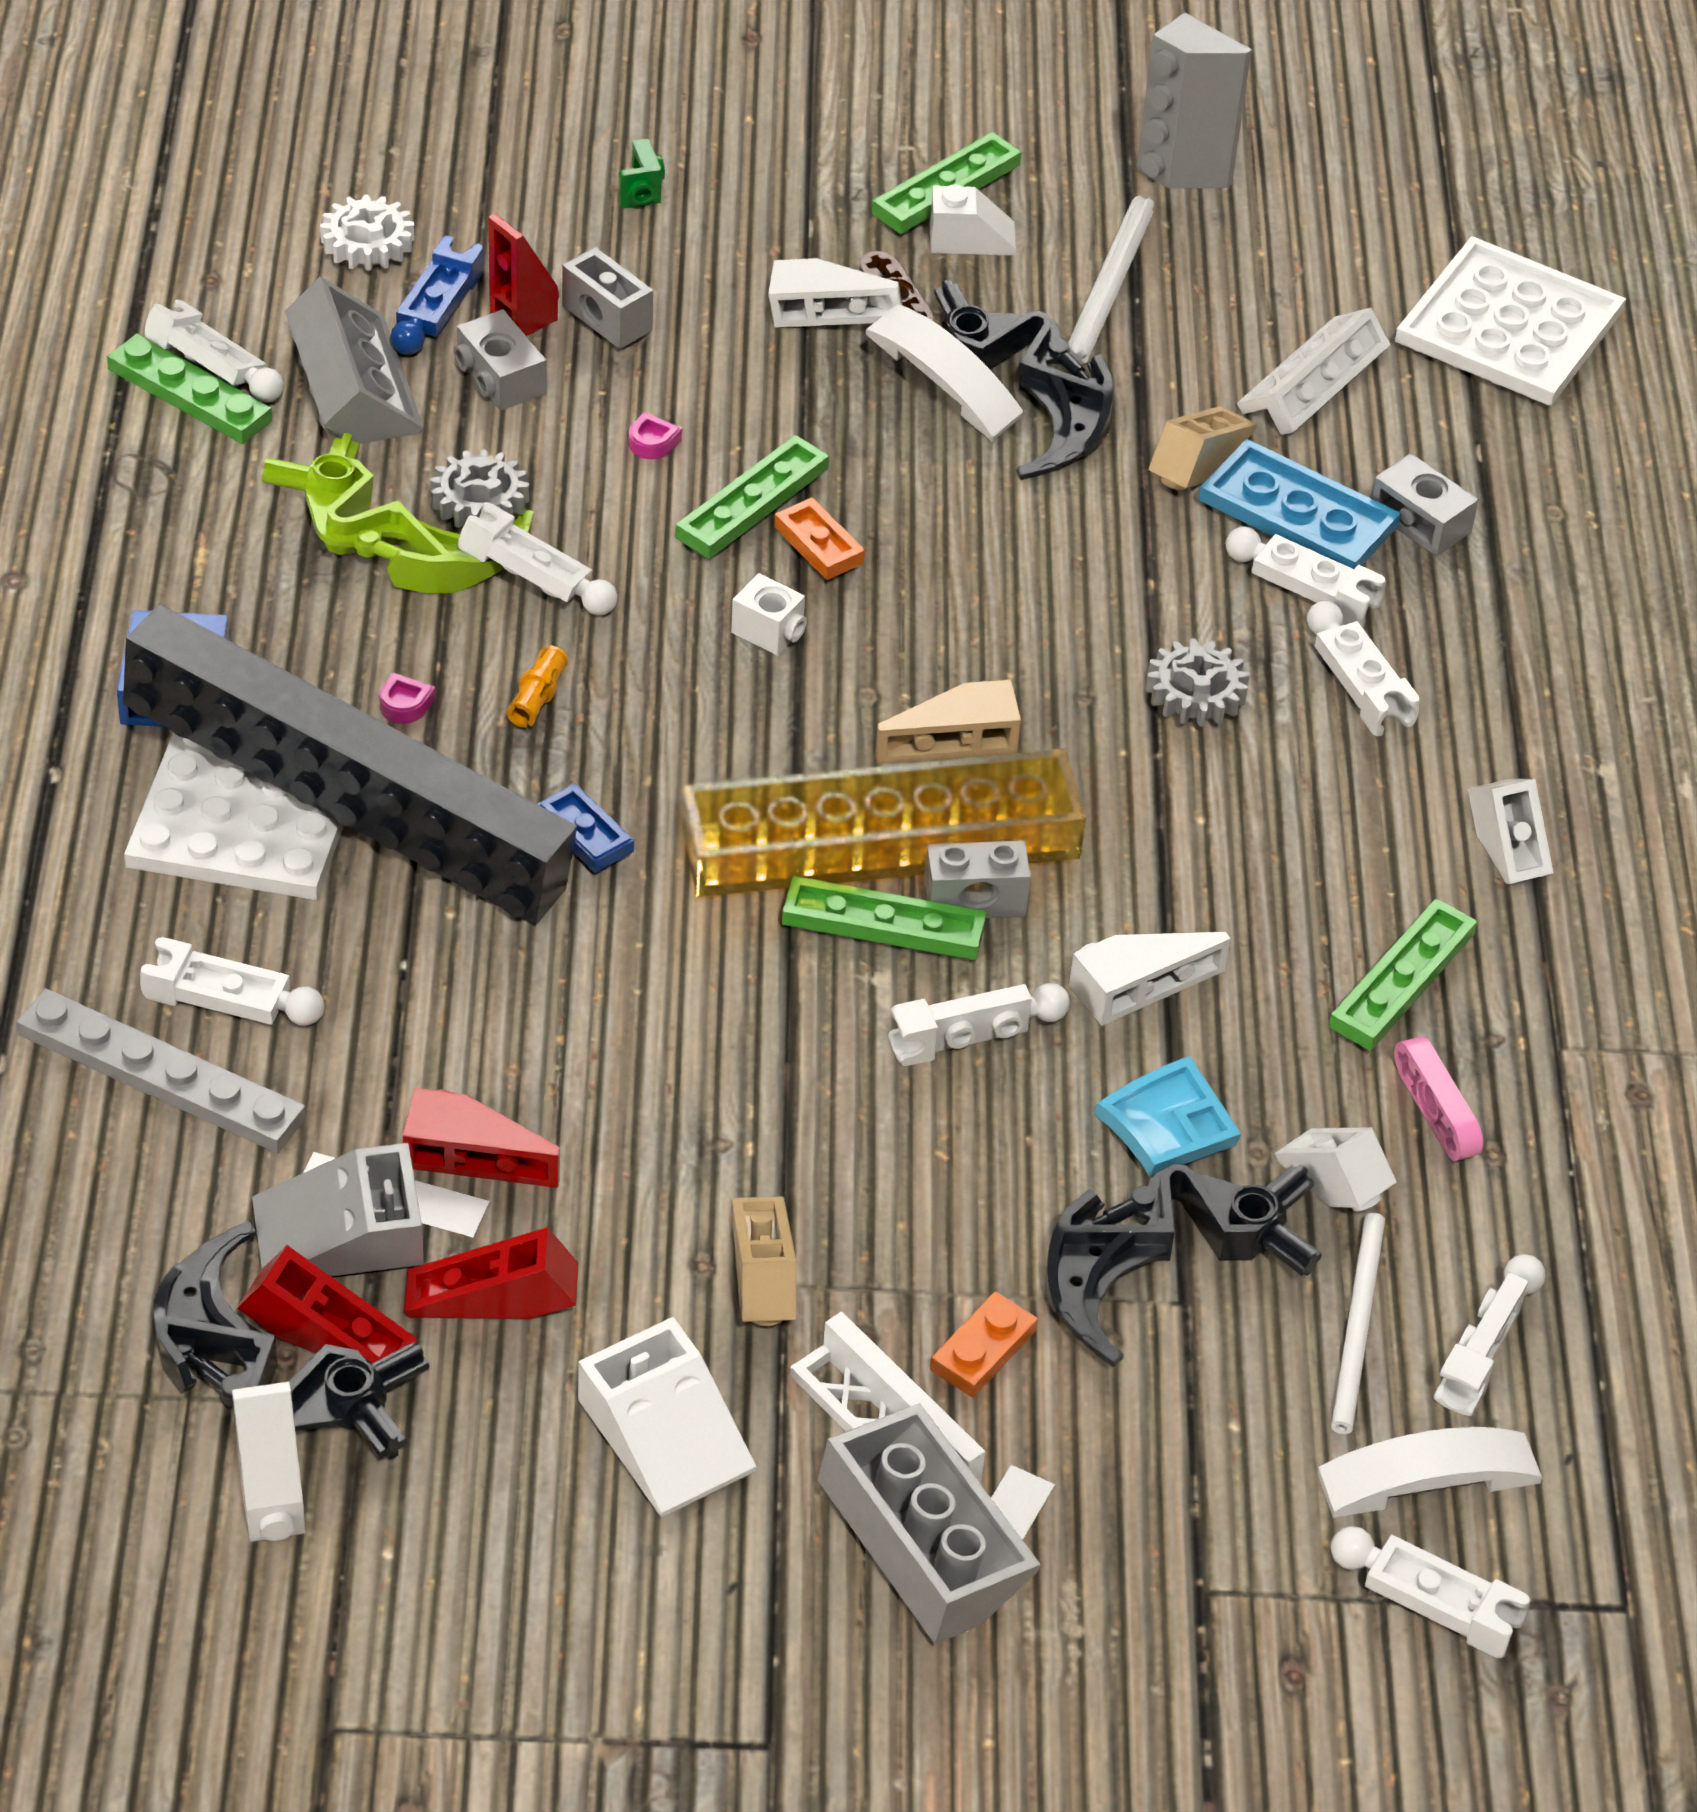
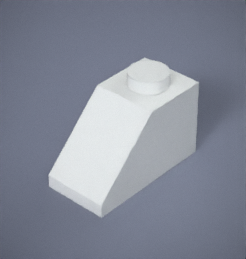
M959 185L933 186L930 214L931 253L1016 254L1014 221L976 187H962Z
M1507 779L1468 789L1477 837L1506 884L1554 873L1535 779Z
M1372 1127L1311 1128L1275 1152L1278 1162L1286 1169L1291 1165L1297 1167L1300 1164L1308 1169L1307 1176L1314 1181V1187L1310 1191L1328 1207H1352L1353 1211L1368 1209L1382 1199L1380 1193L1397 1182Z

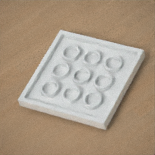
M1471 236L1398 326L1395 342L1487 379L1494 384L1528 396L1533 400L1552 406L1621 315L1626 298Z
M173 733L124 853L125 867L317 900L344 825L321 810L300 802L293 795L271 783L259 780L252 773L232 762L218 758L211 751L193 741Z

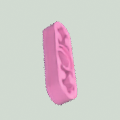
M1419 1036L1398 1042L1395 1046L1394 1055L1399 1075L1446 1155L1452 1161L1480 1155L1483 1150V1137L1479 1123L1430 1041L1425 1036Z

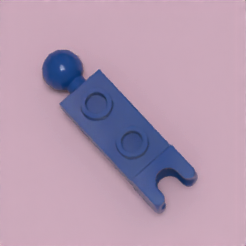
M444 236L432 252L433 260H431L396 311L397 324L392 328L390 340L397 352L402 355H413L423 347L424 333L435 337L438 336L469 289L473 290L483 275L485 256L482 245L474 244L467 252L456 253L450 249L451 245H453V238L451 236Z

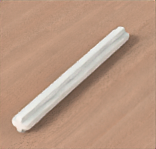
M1140 195L1133 198L1069 339L1070 354L1081 365L1087 363L1153 215L1154 202L1151 198L1144 199Z

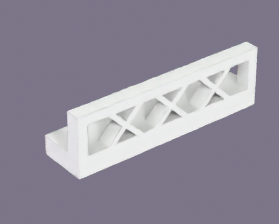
M1372 308L1333 317L1237 402L1242 414L1268 409L1281 435L1293 433L1390 346Z
M842 1311L826 1321L823 1345L790 1367V1377L846 1432L877 1420L855 1417L847 1409L848 1399L871 1401L880 1410L879 1419L921 1403L981 1483L985 1450ZM830 1361L844 1375V1384L820 1383L811 1373Z

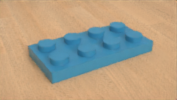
M1246 439L1200 486L1198 499L1271 536L1277 534L1352 569H1355L1358 565L1363 566L1399 526L1401 515L1400 512L1249 439Z

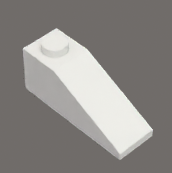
M817 258L774 260L768 295L775 327L875 323L896 304L902 306L899 283Z
M1226 932L1114 935L1098 943H1089L1073 953L1069 987L1101 1026L1225 972L1231 938Z
M289 1382L234 1389L232 1393L240 1478L249 1541H280L292 1535L305 1534L303 1497Z

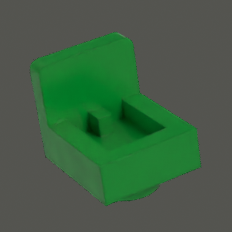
M649 138L632 141V169L621 170L618 173V202L622 209L661 203V182L665 179V166L661 154L655 155Z

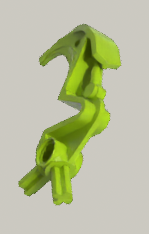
M343 433L341 439L335 438L330 452L313 459L310 466L266 457L262 473L263 483L305 491V499L308 503L315 531L319 538L325 542L324 545L328 551L338 555L354 552L363 557L378 555L390 560L386 569L394 587L421 593H456L490 578L503 569L501 564L491 558L481 562L462 551L458 547L460 534L444 531L416 519L398 500L369 510L371 508L374 475L359 460H356L360 443L352 441V434ZM525 510L523 515L519 514L513 525L529 533L534 511ZM396 543H397L401 548H399V547H397V546H394V545H391V544H396Z

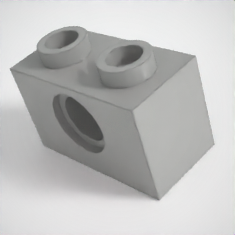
M594 247L562 265V306L616 347L621 349L653 331V290L598 248Z
M503 309L457 326V345L454 346L453 350L457 365L462 371H467L476 381L480 393L484 397L488 396L500 411L547 394V360Z
M1411 453L1375 477L1371 499L1400 512L1399 526L1396 529L1436 557L1472 532L1479 501L1478 498Z
M1025 841L927 844L923 883L926 900L987 911L986 918L1026 916L1031 875Z

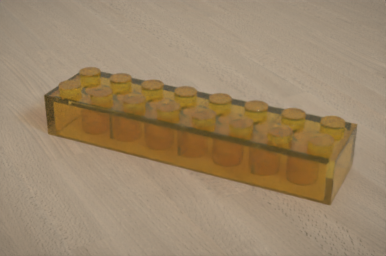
M1066 749L684 785L682 797V830L696 897L790 888L793 876L830 883H843L923 875L925 872L927 844L1025 841L1029 864L1081 859L1086 824L1085 813Z

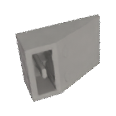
M408 1143L354 1149L252 1196L261 1268L286 1245L330 1276L424 1264L422 1222Z

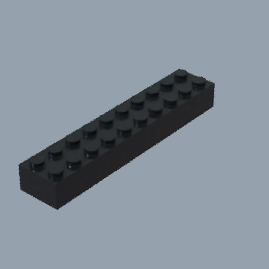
M161 604L126 638L123 704L131 708L135 713L154 720L170 729L179 737L193 741L211 751L218 758L232 762L252 773L259 780L271 783L293 795L300 802L321 810L334 817L341 824L352 827L373 838L385 848L399 852L419 863L424 869L438 873L460 885L467 892L477 894L503 908L508 914L519 917L534 926L541 921L566 890L577 825Z

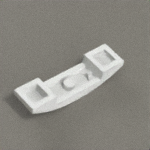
M896 304L866 329V335L896 361L904 356L962 405L960 415L990 441L993 442L1023 416V410L995 374L952 334L920 313Z
M1491 1427L1447 1428L1388 1439L1335 1458L1319 1466L1317 1471L1333 1518L1384 1510L1390 1496L1485 1481L1488 1491L1493 1492L1540 1484L1542 1480L1540 1470L1525 1433Z

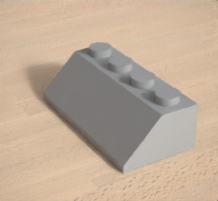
M1183 13L1153 34L1136 170L1167 188H1228L1232 185L1252 49L1187 13Z
M320 276L285 310L291 327L290 335L295 341L301 357L299 360L300 365L305 370L310 384L309 392L314 398L320 414V424L328 433L335 437L342 436L343 433L352 434V441L359 442L360 444L419 434L424 427L398 354L391 344L390 332L384 315Z
M921 1403L827 1440L817 1481L934 1644L982 1625L1039 1571L1041 1564Z

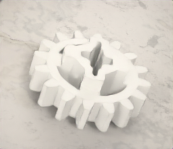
M364 195L362 200L357 201L348 197L346 198V206L334 203L332 205V213L323 214V224H320L321 243H324L325 254H333L335 263L348 260L350 269H354L358 264H364L365 269L371 271L373 265L378 264L383 268H388L389 259L401 262L403 260V252L412 251L414 222H411V213L409 211L401 212V203L399 202L387 205L386 197L383 196L376 202L370 201L369 195Z

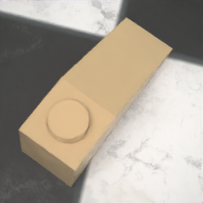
M1221 406L1167 420L1148 470L1162 476L1160 481L1173 489L1185 490L1186 488L1202 484L1255 432L1257 424Z
M1011 680L963 683L879 723L875 754L876 763L1017 753L1021 718Z
M784 1197L731 1198L738 1295L742 1321H752L761 1326H773L780 1324L783 1320H796V1257Z

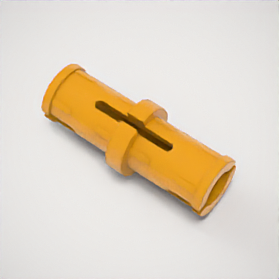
M549 645L547 649L543 647L532 669L523 673L518 682V693L510 703L506 713L508 719L514 725L522 728H527L528 724L530 727L533 726L542 706L552 700L557 691V680L568 664V657L562 649Z

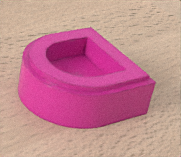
M646 412L629 429V448L635 455L644 459L665 457L682 440V428Z
M396 673L390 675L379 693L382 715L392 722L401 724L411 723L422 718L436 699L434 686Z

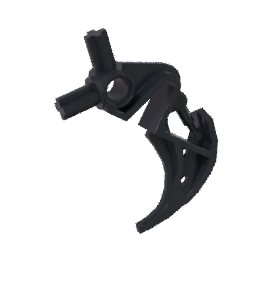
M951 280L943 281L942 287L934 290V295L945 315L942 328L963 343L990 370L1030 345L1020 361L1019 389L1032 394L1047 410L1053 422L1054 437L1050 448L1045 454L1030 463L1016 467L1020 480L1040 476L1063 468L1083 456L1086 457L1100 446L1110 430L1113 403L1112 374L1101 354L1093 356L1090 362H1087V368L1091 374V378H1089L1085 373V368L1070 354L1068 342L1060 338L1059 327L1055 321L1051 320L1047 313L1037 310L1025 314L985 312L978 306L968 305L958 283L952 284ZM1047 365H1062L1070 374L1054 369ZM1081 428L1083 431H1076L1075 429Z
M1172 1164L1154 1174L1148 1186L1136 1187L1128 1200L1103 1211V1215L1096 1218V1215L1105 1204L1096 1193L1090 1189L1087 1190L1065 1209L1052 1233L1048 1250L1045 1281L1047 1298L1051 1308L1055 1313H1058L1066 1326L1083 1344L1114 1368L1123 1359L1124 1354L1109 1341L1100 1328L1098 1321L1100 1303L1109 1287L1123 1275L1153 1261H1170L1175 1233L1172 1199L1182 1202L1220 1261L1253 1260L1258 1254L1268 1250L1301 1276L1303 1274L1308 1276L1314 1270V1265L1321 1259L1322 1253L1285 1226L1287 1223L1286 1210L1314 1187V1181L1307 1176L1308 1169L1301 1164L1297 1167L1291 1165L1265 1187L1260 1185L1240 1186L1195 1172L1186 1165ZM1134 1215L1148 1222L1146 1225H1115ZM1079 1282L1081 1286L1076 1287L1071 1285V1283Z
M249 1221L235 1226L207 1241L180 1263L174 1265L158 1288L153 1309L156 1340L162 1369L179 1393L182 1394L190 1390L192 1385L197 1382L188 1367V1363L198 1369V1375L221 1392L222 1400L231 1408H234L232 1390L271 1384L278 1366L275 1335L259 1331L235 1313L225 1300L220 1285L221 1266L226 1257L240 1244L256 1236V1230ZM190 1292L196 1294V1295L193 1296V1297H186V1296H185L187 1293H190ZM411 1343L371 1364L358 1350L325 1344L289 1381L295 1431L330 1426L358 1429L380 1459L385 1456L389 1460L394 1459L399 1455L398 1449L406 1446L408 1441L384 1410L387 1400L386 1392L429 1370V1363L424 1357L423 1349L418 1343L415 1345ZM211 1361L245 1366L246 1371L229 1376Z

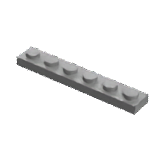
M46 988L16 1021L19 1036L275 1153H279L306 1119L305 1105Z

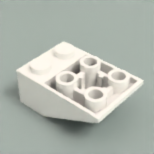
M674 1317L578 1361L579 1402L661 1518L756 1472L757 1466L701 1354Z

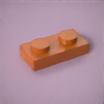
M813 497L775 514L774 527L826 580L864 564L865 549Z
M995 1291L931 1357L930 1370L973 1398L1036 1332L1038 1318Z

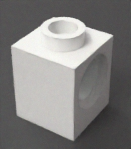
M758 573L733 598L731 633L778 656L791 641H798L805 631L807 625V618L804 617L805 595Z

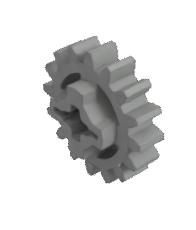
M482 449L479 456L474 457L468 450L463 451V459L461 460L449 456L447 457V467L436 466L435 477L430 478L433 510H440V518L442 520L454 517V524L457 528L463 526L470 515L480 517L482 507L486 502L499 507L511 515L513 513L523 515L525 503L529 502L528 473L526 470H519V461L517 460L506 463L505 453L502 452L494 458L488 457L487 449Z
M1191 638L1187 647H1183L1178 641H1173L1171 652L1160 648L1157 652V659L1150 660L1146 692L1152 693L1151 704L1153 706L1164 704L1163 715L1165 717L1174 713L1179 714L1181 724H1185L1189 718H1196L1199 726L1205 725L1206 718H1212L1216 723L1221 724L1223 723L1224 712L1235 717L1238 713L1239 705H1245L1249 672L1243 671L1244 661L1242 659L1230 660L1232 649L1226 648L1220 652L1215 650V641L1210 640L1205 647L1199 646L1196 638Z

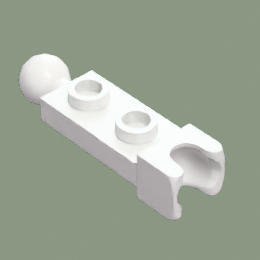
M175 300L174 311L160 304L152 306L145 324L144 335L146 338L163 349L177 348L184 353V357L188 361L203 365L214 372L218 379L231 386H240L242 383H248L251 394L258 401L269 403L281 396L284 390L282 376L275 369L267 368L265 362L201 322L203 315L201 312L181 300Z
M486 502L482 507L480 517L470 515L467 518L458 540V547L462 551L481 562L491 558L501 564L508 572L524 577L541 587L546 594L560 598L565 602H568L576 594L581 597L584 608L591 614L597 616L605 615L615 608L618 594L610 582L603 579L588 581L592 569L513 525L515 519L513 515Z
M1241 526L1229 533L1225 541L1228 555L1235 561L1248 562L1254 559L1253 574L1316 603L1319 601H1331L1341 609L1343 622L1348 624L1358 621L1361 627H1364L1368 606L1378 608L1382 603L1386 587L1384 576L1360 565L1352 569L1277 534L1267 544L1261 542L1259 534L1250 527Z
M1319 601L1312 605L1307 613V624L1309 629L1317 634L1315 648L1360 708L1359 716L1371 733L1375 736L1383 735L1384 727L1381 723L1385 716L1396 717L1406 727L1413 726L1418 717L1420 701L1419 696L1406 678L1400 679L1358 621L1342 626L1343 615L1341 609L1331 601Z
M164 937L158 938L155 941V946L158 950V966L145 964L140 970V986L144 997L172 1006H176L178 1001L270 1025L273 1024L279 1010L285 1011L290 1021L300 1026L316 1023L323 1016L325 1003L319 991L305 986L298 987L289 992L290 979L287 974L192 951L191 944Z
M1045 983L1038 986L1032 996L1026 985L1022 984L929 1006L926 999L906 1002L891 1008L890 1011L897 1022L898 1028L890 1031L888 1036L893 1052L902 1066L928 1062L935 1059V1052L964 1048L970 1044L996 1038H1009L1018 1033L1027 1032L1029 1019L1033 1016L1046 1022L1060 1020L1069 1010V995L1062 986L1055 983Z
M1521 1254L1514 1256L1505 1266V1280L1500 1289L1497 1291L1490 1288L1486 1293L1478 1312V1317L1482 1318L1478 1327L1470 1324L1467 1326L1459 1344L1454 1346L1441 1369L1440 1376L1444 1378L1434 1395V1400L1439 1404L1465 1416H1473L1486 1393L1494 1364L1493 1359L1520 1313L1524 1296L1535 1294L1545 1282V1268L1542 1262L1533 1255Z
M1356 1526L1342 1528L1332 1539L1331 1552L1336 1563L1350 1570L1361 1569L1365 1566L1370 1568L1364 1587L1466 1636L1467 1644L1495 1658L1505 1657L1513 1628H1520L1524 1623L1530 1605L1529 1596L1497 1579L1490 1583L1392 1534L1382 1550L1374 1546L1372 1537L1367 1531Z

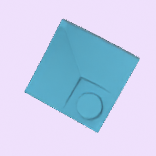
M1190 1056L1158 1068L1125 1085L1098 1102L1094 1111L1097 1118L1110 1127L1130 1148L1149 1176H1153L1172 1164L1184 1165L1237 1146L1241 1136L1233 1120Z

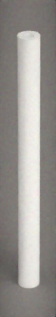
M1369 1213L1364 1218L1331 1424L1332 1430L1338 1434H1349L1353 1430L1385 1226V1218L1378 1213Z

